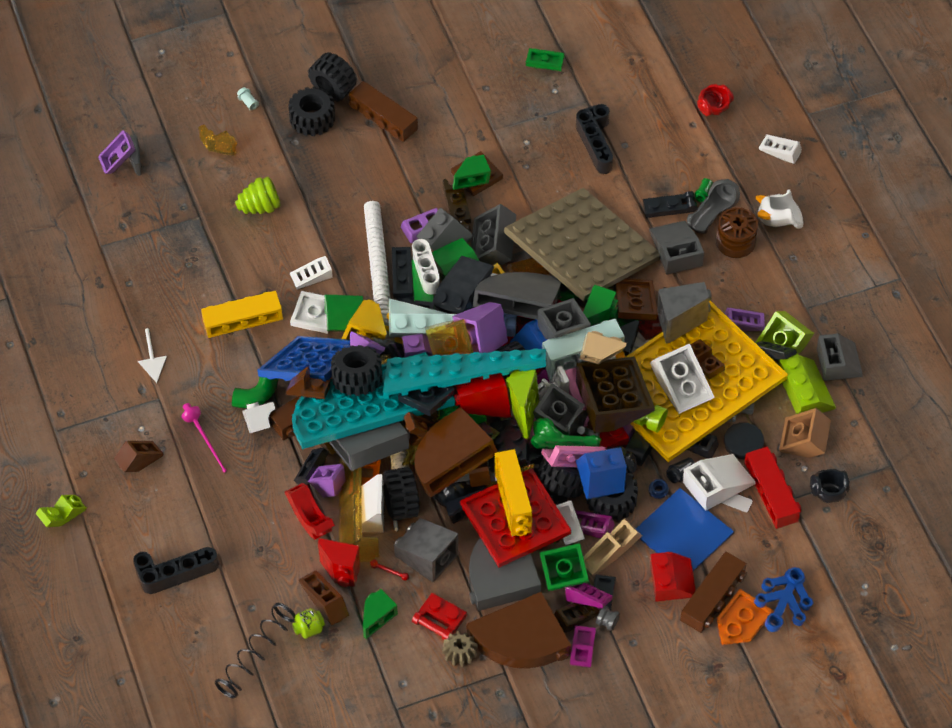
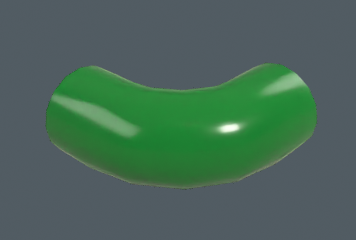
M259 377V381L254 388H235L232 396V407L247 408L246 405L258 402L259 406L265 404L272 398L279 379Z

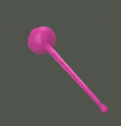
M186 403L183 405L185 411L181 416L182 419L188 423L194 422L222 467L223 472H226L227 469L224 468L197 420L201 414L200 408L198 406L191 407L190 403Z

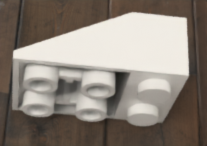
M733 454L700 460L685 468L683 474V483L705 511L756 484Z

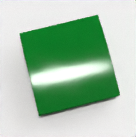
M325 294L324 307L327 331L345 332L350 319L364 301L363 296Z

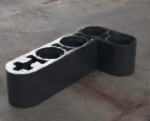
M604 104L579 110L576 114V130L596 170L601 174H608L613 168V154L600 130L609 124L610 109Z
M205 547L158 565H154L151 555L144 551L138 552L133 558L137 577L143 591L147 594H155L213 573L219 566L217 552L212 547Z

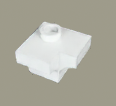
M258 402L246 405L247 409L242 412L249 433L270 428L268 417L275 410L273 402L260 406Z

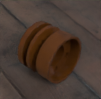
M738 207L727 209L723 212L718 221L716 245L719 251L731 258H742L752 253L755 248L758 230L756 216L750 210Z

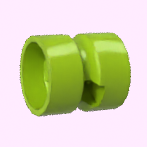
M656 405L654 406V412L633 422L640 426L646 424L647 429L658 433L664 425L668 409Z

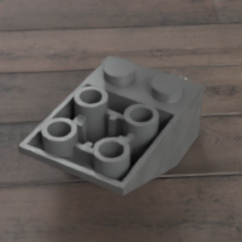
M685 220L649 229L655 247L660 254V260L666 275L703 266L704 251L698 237Z

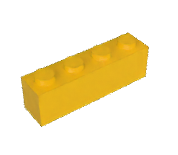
M276 291L264 292L260 295L248 296L243 299L227 301L223 304L201 309L208 338L283 320L282 308Z

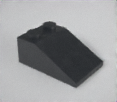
M461 256L438 286L433 299L434 306L453 314H459L475 308L473 307L475 288L481 281L491 277L494 266Z

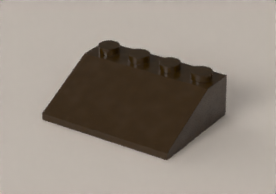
M635 356L608 359L600 364L592 362L577 363L576 384L594 433L615 431L655 411Z

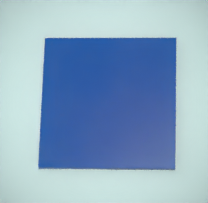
M681 488L636 528L642 535L640 540L656 553L673 552L691 558L693 571L734 533L732 529L711 512L705 511L700 503Z

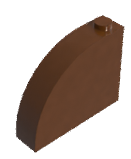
M460 407L438 421L422 438L415 454L416 473L425 492L431 498L494 457L497 449L489 435Z
M542 592L466 624L468 637H474V643L478 644V650L487 658L504 666L512 668H537L555 661H563L571 655V644Z

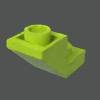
M61 495L54 507H40L36 515L46 527H61L83 513L87 508L77 495Z

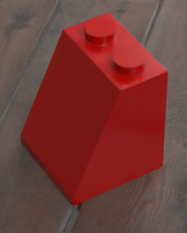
M502 373L489 375V379H483L482 376L472 378L469 383L450 386L455 389L453 397L456 406L459 405L466 413L504 418L511 417L507 385Z

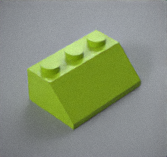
M798 354L779 360L778 365L788 374L787 380L782 382L796 414L815 408L822 413L836 409L814 360Z

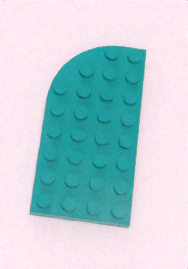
M424 352L413 356L423 357L428 355ZM387 363L382 364V383H380L378 388H375V391L368 392L366 395L360 394V396L341 393L333 385V380L329 379L330 389L325 399L301 396L295 404V410L292 414V425L301 448L305 449L402 421L408 412L416 416L423 415L424 413L399 402L398 395L400 393L389 395V399H384L383 388ZM452 396L438 410L454 406V397Z

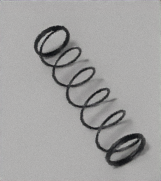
M279 602L275 603L271 609L274 620H263L260 623L263 635L253 634L249 637V645L252 650L241 649L237 652V658L241 666L236 664L226 666V675L230 681L220 678L215 680L216 687L224 695L230 698H237L238 692L232 685L242 691V688L236 685L227 673L229 666L240 667L254 676L240 661L239 653L241 651L254 653L261 660L265 661V658L252 647L251 637H263L274 646H277L264 633L262 623L265 621L274 622L285 631H288L284 625L277 621L273 614V609L284 620L295 622L296 614L288 606ZM277 606L287 610L294 619L285 616ZM218 682L230 688L235 695L224 690Z

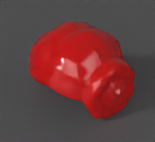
M712 84L701 91L697 105L705 116L720 115L729 109L730 103L734 100V95L726 85Z

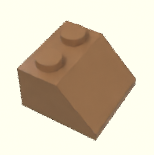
M817 408L786 417L779 451L807 458L824 454L831 420Z

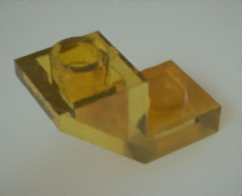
M205 124L198 127L199 138L208 151L236 155L235 146H237V142L234 136H230L227 131L214 135L211 129L208 130Z

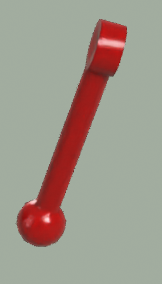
M375 559L370 561L371 568H380L401 577L404 581L409 579L408 573H400L383 566Z

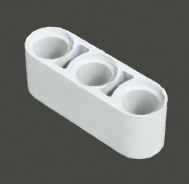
M417 239L412 244L413 260L424 292L433 295L436 294L440 285L439 273L429 243L424 239Z

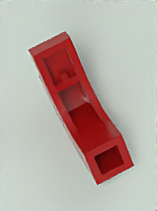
M301 483L285 491L296 517L311 538L315 540L332 531V527L335 526L332 518L325 516L321 512L307 484Z

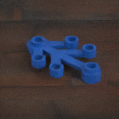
M793 567L788 569L785 576L773 579L765 578L761 585L765 592H771L774 586L787 585L783 590L767 594L759 593L754 599L755 605L760 608L765 607L767 602L780 599L774 613L769 614L765 621V626L770 632H777L781 629L783 625L782 614L787 603L793 613L792 622L795 625L801 626L806 620V615L801 612V609L809 610L813 600L808 596L803 586L805 576L800 568ZM794 588L801 599L799 605L792 593Z

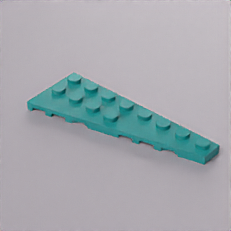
M535 348L532 350L493 351L488 353L474 352L471 354L455 353L452 355L394 357L387 359L383 397L384 399H389V395L401 393L402 396L408 395V391L420 389L421 392H425L433 386L444 388L469 383L472 378L482 376L483 379H489V375L502 373L503 376L509 375V373L516 369L528 371L546 367L547 362L546 349Z

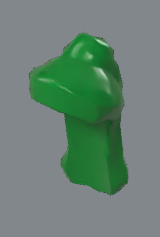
M539 418L533 422L534 435L532 436L531 444L536 449H554L555 446L599 447L602 440L595 435L584 437L564 435L555 428L553 421L548 418Z

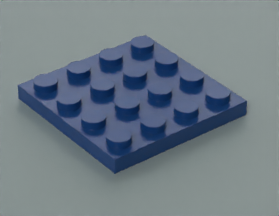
M297 336L257 370L258 376L266 377L267 379L278 378L290 381L309 366L310 378L321 379L325 382L332 377L331 361L333 355H336V352L341 351L344 347H350V340Z

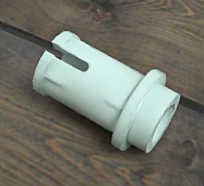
M243 87L238 91V99L243 101L249 110H254L258 107L259 103L251 95L249 89Z

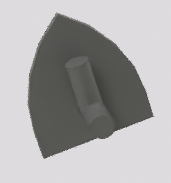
M586 410L579 411L573 417L567 430V435L580 436L582 434L599 437L600 433H594L593 430L584 427L588 416Z

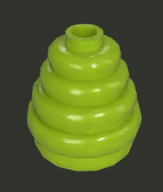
M259 177L255 179V182L249 183L248 188H244L243 193H239L237 195L238 200L235 201L238 211L242 210L245 214L250 212L252 214L272 213L275 211V208L281 206L277 191L270 177Z

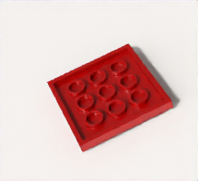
M533 468L522 472L532 509L531 533H527L524 536H511L498 484L460 500L461 507L498 568L571 535L569 525Z

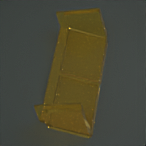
M341 458L339 464L344 466L345 482L339 493V507H342L339 510V542L359 546L360 562H370L373 559L380 558L378 537H362L361 467L351 471Z

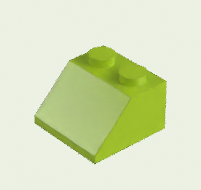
M776 311L755 343L766 341L796 349L797 353L795 355L804 350L814 333L786 311Z

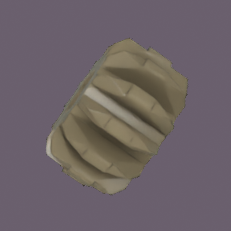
M457 631L456 636L449 634L448 639H444L442 653L445 655L447 662L452 661L453 666L460 663V666L463 667L464 662L471 664L472 658L477 657L478 644L474 643L473 636L468 637L467 631L463 635H460V632Z

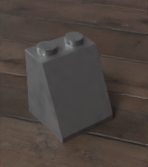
M705 282L659 289L657 313L666 343L674 341L707 321L708 312L711 311L709 301L712 300L710 289L706 288Z
M419 518L416 523H412L408 527L403 537H399L395 541V556L428 580L434 582L459 554L458 534Z

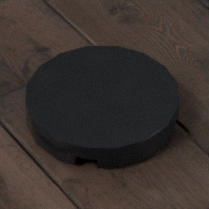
M743 422L733 424L725 433V448L729 454H733L736 458L745 459L746 453L763 448L764 436L761 430L753 424Z

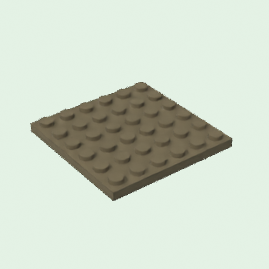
M585 188L571 193L506 226L504 229V233L582 301L589 298L594 285L607 289L660 260V254L655 247Z

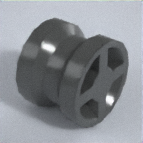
M605 606L601 609L596 624L599 626L604 625L607 630L612 631L619 620L620 613L617 611L613 612L609 607Z

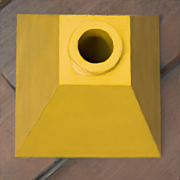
M364 300L350 319L341 339L350 340L351 331L368 338L385 339L387 332L379 304L373 300Z

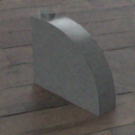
M510 272L494 275L481 281L475 288L473 307L492 302L501 304L504 313L538 320V309L557 304L561 295L562 283L554 276L538 273Z
M399 422L333 440L329 443L352 471L408 449L410 433Z
M479 538L473 548L469 562L471 589L469 597L471 604L476 605L477 611L522 600L541 592V582L531 554L498 568L483 541Z

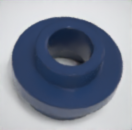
M656 479L649 485V494L656 499L666 497L669 492L667 483L662 479Z

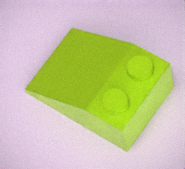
M516 369L506 379L507 389L510 390L508 395L509 405H512L513 415L524 438L528 439L535 419L533 411L540 402L536 369L528 371Z

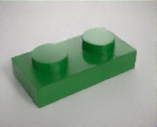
M529 48L526 66L561 71L564 53Z

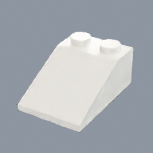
M690 344L650 362L659 384L678 414L715 398Z
M382 474L376 475L359 487V494H355V506H359V513H355V526H358L359 532L384 533V485Z

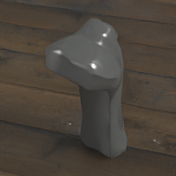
M729 179L715 181L709 189L708 197L702 202L698 210L688 214L687 224L690 228L700 234H706L709 226L720 212L732 208L739 202V186Z

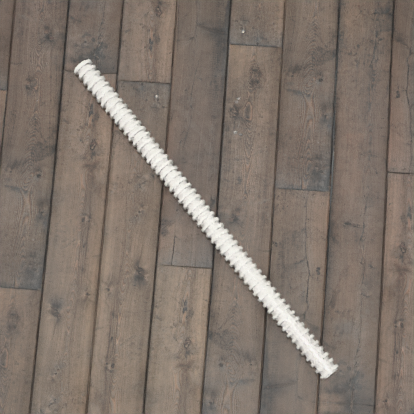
M369 201L364 204L373 299L380 306L384 325L389 326V320L386 316L389 313V298L391 297L381 207L379 202ZM386 331L385 339L395 342V337H389V332ZM380 356L381 364L387 363V359H391ZM407 449L390 456L392 469L409 467Z

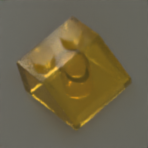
M464 319L446 321L425 327L433 355L474 353Z

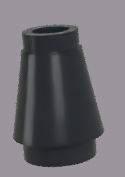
M688 457L670 465L666 470L667 478L672 483L682 482L684 469L694 464V460Z

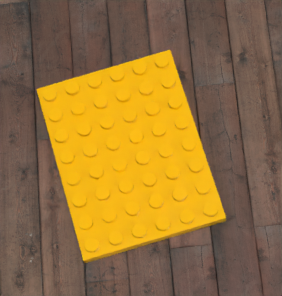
M709 301L711 311L708 312L707 321L670 343L665 342L663 332H661L626 356H635L654 406L659 405L668 409L664 425L658 433L647 429L646 424L643 426L634 422L630 424L667 462H670L787 380L788 374L711 301ZM701 339L712 349V355L724 364L725 371L710 380L705 376L715 398L678 414L659 384L650 362Z

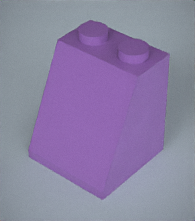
M488 302L452 316L460 354L493 352L508 342L507 329L503 317L504 311L501 304Z

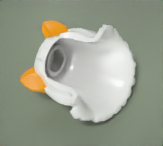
M790 189L784 195L756 196V200L760 203L757 216L763 224L771 227L794 225L797 229L803 227L801 210L793 200Z

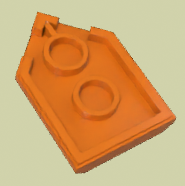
M739 589L716 617L721 645L751 642L765 624L768 615L774 613V610L768 606L757 607L754 603L755 598Z

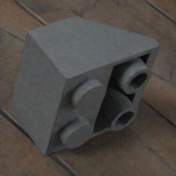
M840 334L820 335L818 337L816 350L824 381L863 377L855 342Z

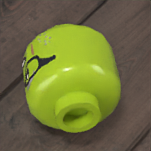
M309 608L295 615V622L292 623L296 635L300 634L303 638L308 639L321 633L325 623L319 610L315 611L313 608Z

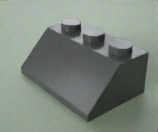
M502 204L475 217L472 234L474 237L471 241V248L474 250L479 261L490 265L498 263L501 266L511 261L513 256L514 241L504 233V229L506 226L516 222V214Z

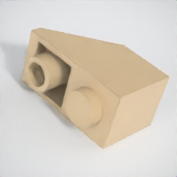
M597 331L588 332L585 336L579 359L600 364L622 352L627 343L622 342V339L618 337H605Z

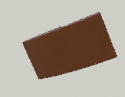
M701 339L690 344L704 375L709 380L725 371L724 364L712 355V349Z

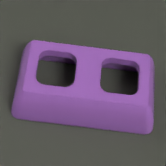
M124 130L99 155V160L105 174L114 173L136 150L130 135ZM127 143L128 149L124 152L123 147ZM117 154L118 159L112 163V158Z
M437 208L402 222L401 229L410 243L418 239L416 236L429 222L426 217L434 215L438 211ZM419 221L422 228L413 230L409 224Z

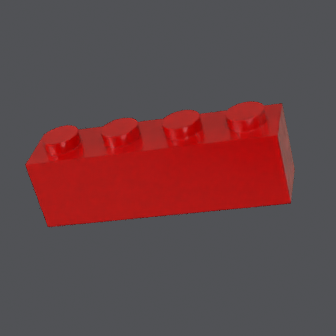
M768 446L746 453L744 465L756 482L755 487L775 528L778 529L798 522L802 512L799 502H795L793 490L790 485L787 486L785 474L782 469L778 468L775 454L771 453Z

